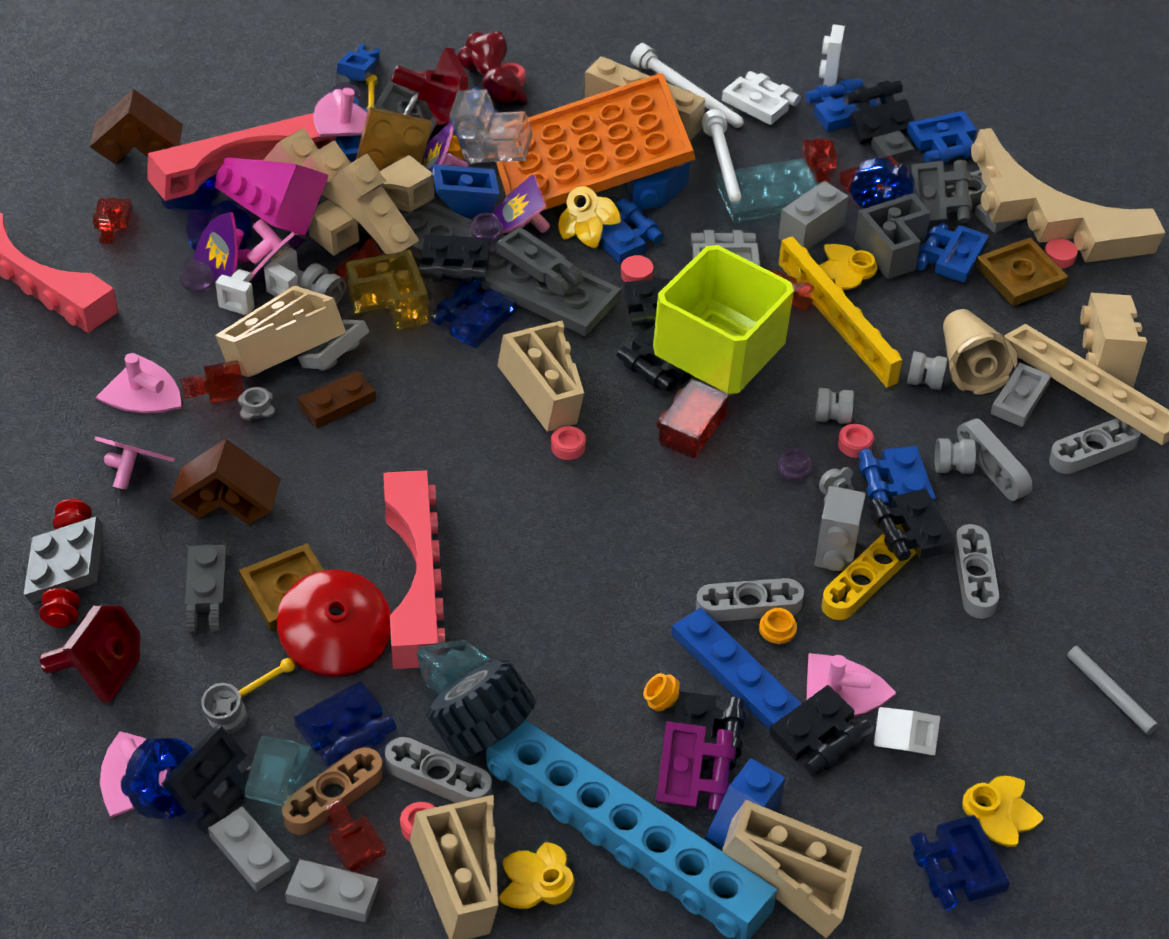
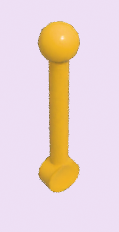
M371 74L365 80L366 85H368V107L366 109H369V107L374 108V86L378 83L377 76Z
M291 658L283 659L279 667L239 690L241 698L283 672H292L295 668V662Z

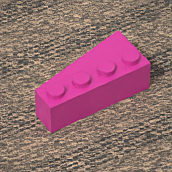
M225 157L223 165L217 172L214 187L270 225L305 236L329 175L298 164Z

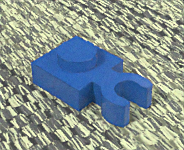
M359 45L357 53L349 51L337 62V74L347 76L350 80L365 81L376 70V64L380 58V49L376 48L374 51H365L366 45Z

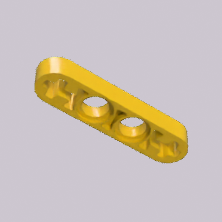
M901 524L896 525L898 530L905 532ZM883 533L825 588L821 605L823 613L834 620H844L851 617L916 554L915 549H909L911 556L907 560L899 561L895 554L886 547L884 543L885 535ZM884 554L889 556L893 562L881 564L874 559V556ZM864 575L870 579L871 583L859 585L852 580V577ZM845 591H846V592H847L846 601H845V602L840 601V600L845 596Z

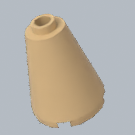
M959 309L950 313L944 320L943 330L949 372L953 382L960 390L973 391L976 395L993 392L1005 385L1010 378L1008 375L1013 366L1016 369L1018 363L1017 353L1012 343L969 310Z

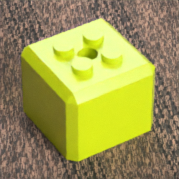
M719 245L706 246L658 293L653 341L655 355L727 394L739 393L786 343L794 294L792 283Z

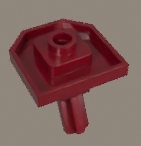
M445 47L436 69L426 70L424 75L401 66H397L393 71L391 81L394 84L418 92L417 99L427 102L439 126H446L452 120L455 121V124L458 123L468 100V76L453 48Z
M93 606L64 647L40 655L41 669L44 673H54L75 666L99 700L110 703L140 660V631L122 606Z

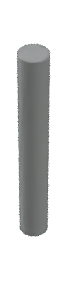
M1075 646L1068 652L1067 657L1147 735L1152 734L1158 728L1159 724L1081 648Z

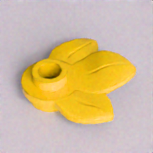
M579 186L569 193L566 201L567 209L560 216L558 226L564 240L577 235L578 239L585 245L597 248L601 240L603 225L621 223V215L611 199L598 197L591 188ZM584 196L586 204L579 208L577 201L580 197Z
M824 245V251L829 261L819 266L825 269L829 278L842 290L856 288L863 280L872 278L876 274L877 262L870 252L864 250L856 251L847 245Z
M999 776L994 778L989 784L978 783L969 788L963 797L962 805L965 813L973 820L978 821L983 833L999 845L1016 847L1019 840L1018 833L1030 831L1043 821V816L1033 806L1020 798L1025 788V781L1016 777ZM977 803H983V804H985L987 807L981 806V805H979V804H977Z
M545 842L537 850V853L519 850L509 854L502 861L504 871L509 879L512 880L510 885L498 897L499 902L506 906L528 909L542 900L548 904H560L566 901L573 892L575 880L572 871L566 866L567 855L556 844Z

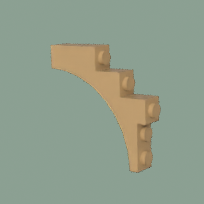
M303 127L278 142L263 160L298 164L328 174L329 176L321 195L342 207L357 220L375 239L390 260L419 241L414 231L382 187L386 180L368 154L350 163L335 140L318 149Z
M991 128L979 130L975 143L971 147L972 159L977 162L982 173L983 183L986 185V189L981 195V204L983 209L987 211L992 223L1027 219L1028 226L1034 232L1039 243L1057 238H1074L1075 247L1080 251L1085 263L1155 254L1165 235V231L1153 208L1121 209L1104 207L1061 193L1036 179L1021 167L1002 147Z

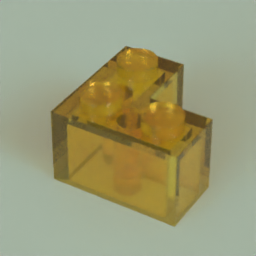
M411 250L346 262L348 293L356 314L388 307L396 330L429 323L428 293Z

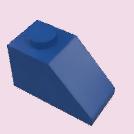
M690 161L627 182L626 187L630 202L635 203L641 209L664 207L688 184Z
M433 164L432 173L436 193L455 213L464 217L489 218L500 194L494 169Z
M750 758L729 786L706 834L705 841L720 851L723 850L731 820L745 800L776 812L781 805L785 777Z

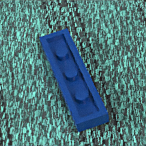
M702 608L697 609L672 625L671 635L732 695L742 698L744 706L769 731L770 726L801 705L782 684Z

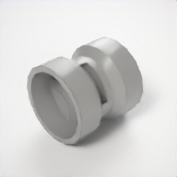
M315 263L304 271L299 287L333 297L337 304L345 293L346 281L337 274H329L327 268Z
M914 351L907 384L915 386L921 383L927 384L930 389L941 391L948 358L941 356L929 358L922 352Z
M818 387L815 421L827 422L829 419L837 420L840 424H851L854 391L842 390L837 393L832 392L829 388Z
M937 438L934 456L936 473L948 474L953 468L961 474H973L976 462L975 441L973 439H962L960 442L953 444L950 439Z
M217 683L204 692L201 699L202 709L212 729L222 726L228 734H233L245 725L247 710L237 688L228 683Z

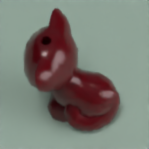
M496 30L486 34L481 32L471 33L466 40L465 46L457 55L462 67L469 72L477 70L484 77L482 80L483 92L491 100L508 104L518 99L527 103V96L521 87L519 79L512 71L502 67L503 59L508 51L503 33Z

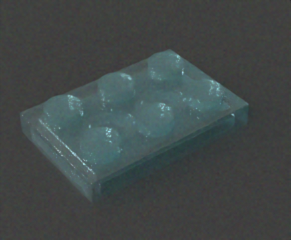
M805 159L734 169L741 192V199L739 202L733 203L729 200L722 172H716L715 184L734 223L781 215L784 207L818 185Z

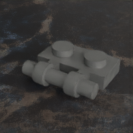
M943 161L911 164L913 193L931 212L929 226L937 225L938 222L948 224L947 212L953 211L957 212V221L959 223L970 222V211L973 209L972 198L969 197L968 193L971 175L967 171L966 161H955L954 171L945 172ZM946 186H955L956 197L946 198Z

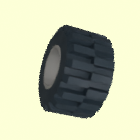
M502 659L484 664L451 684L434 700L426 716L451 754L455 757H463L478 753L509 735L529 716L535 707L536 699L511 661Z

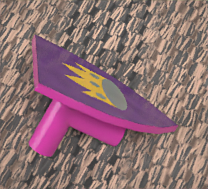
M233 212L219 215L207 225L202 232L193 259L214 283H216L221 275L231 277L236 272L237 263L251 261L247 257L251 250H239L244 232L236 228Z

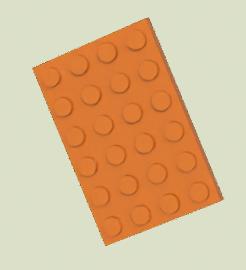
M663 72L487 131L506 197L534 174L546 204L544 210L565 204L569 193L576 187L586 186L597 193L696 159Z

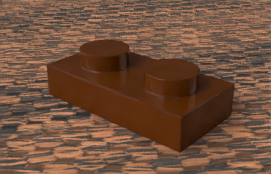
M357 370L299 397L298 405L300 410L317 429L376 401V391Z

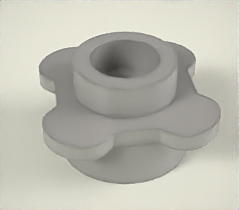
M252 387L245 390L238 397V403L242 405L240 417L244 420H251L252 418L260 419L273 416L275 409L270 403L273 399L272 393L261 387Z
M848 467L842 468L841 471L839 469H830L822 476L819 489L826 495L824 503L826 502L829 486L854 490L851 484V477L853 475L851 469Z

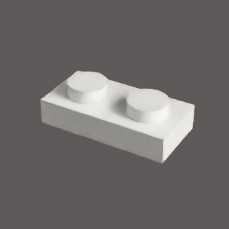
M833 24L831 36L824 37L822 54H827V60H821L819 78H824V84L827 86L836 85L845 26Z

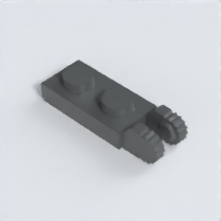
M518 227L496 243L497 253L542 283L545 282L549 290L559 296L569 292V285L567 283L570 282L571 285L577 286L584 279L580 269L566 260L564 255L521 227Z
M226 544L188 546L185 592L187 632L197 631L198 613L210 612L208 622L211 631H220L221 612H224Z

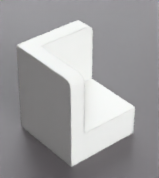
M289 248L264 267L266 291L275 297L294 285L299 287L300 279L304 272L298 269L296 250Z
M879 707L874 745L883 748L935 755L940 716L910 710Z

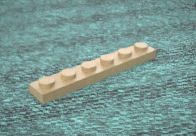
M1027 324L1004 335L1016 350L1017 358L1051 375V378L1089 400L1097 407L1112 414L1123 423L1143 433L1151 440L1161 445L1169 441V409Z

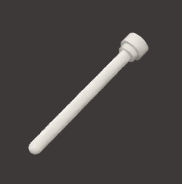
M641 43L633 50L630 57L633 65L641 70L651 69L657 74L663 72L665 79L674 86L705 98V107L709 110L717 109L722 111L727 122L732 126L740 128L743 125L744 120L740 115L659 61L655 50L650 46Z
M712 109L703 115L702 126L704 132L713 139L729 200L736 203L741 199V192L724 136V132L727 129V120L722 111Z

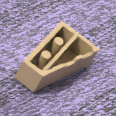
M294 285L215 336L228 369L250 377L345 334L346 330L333 297Z
M1091 293L1088 305L1082 306L1080 324L1086 326L1083 334V349H1088L1086 360L1133 388L1147 345L1146 337L1138 336L1137 332H1142L1141 323L1134 322L1133 318H1137V311L1131 295Z
M562 320L504 334L497 365L547 432L577 424L584 396L576 364L572 363L570 344L565 340Z
M493 795L417 811L415 814L410 843L449 939H471L491 933L498 907L497 869L494 857Z
M745 800L731 820L722 852L777 888L776 899L827 938L843 920L862 847Z

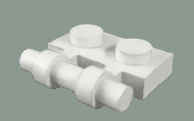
M749 71L745 78L740 76L722 92V101L769 125L773 124L788 111L789 104L797 106L801 98L800 95L792 92L791 87L785 84L778 85L772 82L769 76L763 73L756 74L752 71Z

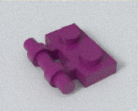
M666 721L656 803L696 808L698 792L710 794L708 810L717 812L731 783H728L730 761L735 760L736 748L732 747L734 732L719 729L717 743H705L706 726ZM702 757L714 758L712 780L700 778Z

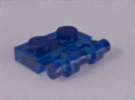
M473 280V283H461L455 289V294L450 299H444L436 307V311L431 315V320L436 325H441L445 320L450 322L449 334L474 348H477L516 311L515 300L491 288H488L482 295L477 293L482 286L479 280ZM463 304L469 306L464 311L458 309Z
M362 681L294 716L296 728L314 752L328 745L330 746V748L320 753L326 766L332 765L354 750L363 748L370 743L375 746L385 740V735L397 729L391 716H387L378 722L376 721V719L383 716L382 706ZM358 729L361 730V731H359L358 733H356V734H354V735H352V736H350V737H348V738L345 737V736H347L348 734H350V733H352V732H354V731H356V730H358Z
M975 815L938 825L935 833L938 838L937 841L929 843L924 832H918L911 836L910 841L915 849L913 857L917 865L924 868L930 880L928 887L932 896L939 898L943 909L949 910L958 905L959 901L954 893V890L963 888L969 902L1008 890L1010 881ZM947 857L954 871L944 873L938 860Z

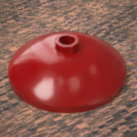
M321 570L298 580L284 595L277 615L278 637L287 655L303 669L325 677L350 676L367 669L383 654L391 634V611L382 592L363 576L346 570ZM333 608H338L343 614L334 616L329 611Z

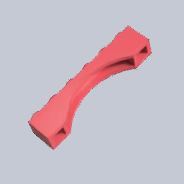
M314 113L148 153L147 180L164 201L194 194L201 184L217 174L219 168L223 165L225 157L263 161L278 142L303 127L318 149L323 148L334 140L336 141V136H319L313 121Z
M0 213V276L3 279L11 280L25 294L33 295L47 309L56 311L69 324L76 325L87 333H90L118 313L114 288L94 274L53 269L23 255L9 240L3 214Z
M427 470L384 473L386 524L397 532L407 544L416 562V573L412 586L402 603L390 615L393 669L439 667L438 651H446L445 628H437V621L444 620L443 598H435V591H442L441 569H433V562H440L439 540H431V534H438L437 512H430L429 508L436 506L435 485H428Z

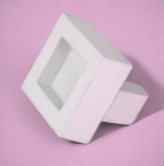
M238 269L231 277L226 275L219 277L215 284L220 308L243 315H248L255 308L252 283L248 282L251 279V272Z

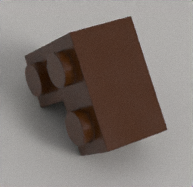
M132 89L95 122L90 148L114 164L133 148H136L148 157V153L179 146L183 124L138 91Z
M225 439L181 467L170 500L197 519L222 506L244 523L250 525L272 512L281 478Z

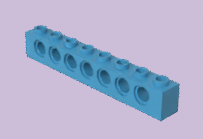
M526 719L509 735L486 748V767L494 777L502 781H508L518 788L527 800L531 802L537 801L550 810L551 814L559 822L570 824L579 830L588 842L595 846H602L612 853L624 867L634 868L647 877L648 881L656 889L667 891L676 897L689 912L702 915L712 922L724 936L735 939H750L774 911L777 888ZM557 784H565L566 786H557ZM594 805L597 808H589L587 806ZM627 827L630 828V830H621L619 828ZM653 849H659V850H662V851H664V852H662V853H656V852H653V851H651V850H653ZM684 872H694L698 875L690 876ZM724 894L730 896L731 898L723 899L718 897L717 895Z

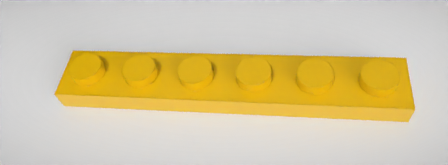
M793 236L781 240L779 256L781 268L886 388L898 384L902 367V358L899 352L885 341L880 331L869 323L862 311L855 307L845 296L842 288L837 287L829 278L825 269L812 259L805 247H802Z

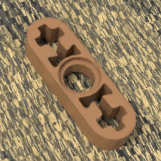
M371 748L356 749L290 795L282 805L283 822L286 829L297 835L308 834L376 786L383 777L380 754ZM362 765L365 768L371 766L372 770L368 772L365 769H360L358 771L357 766ZM330 784H338L344 788L343 793L334 798L326 797L322 794V790ZM313 797H314L315 800H316V802H314V803H312V798H313ZM299 810L301 813L308 811V816L303 817L298 814L294 817V811Z

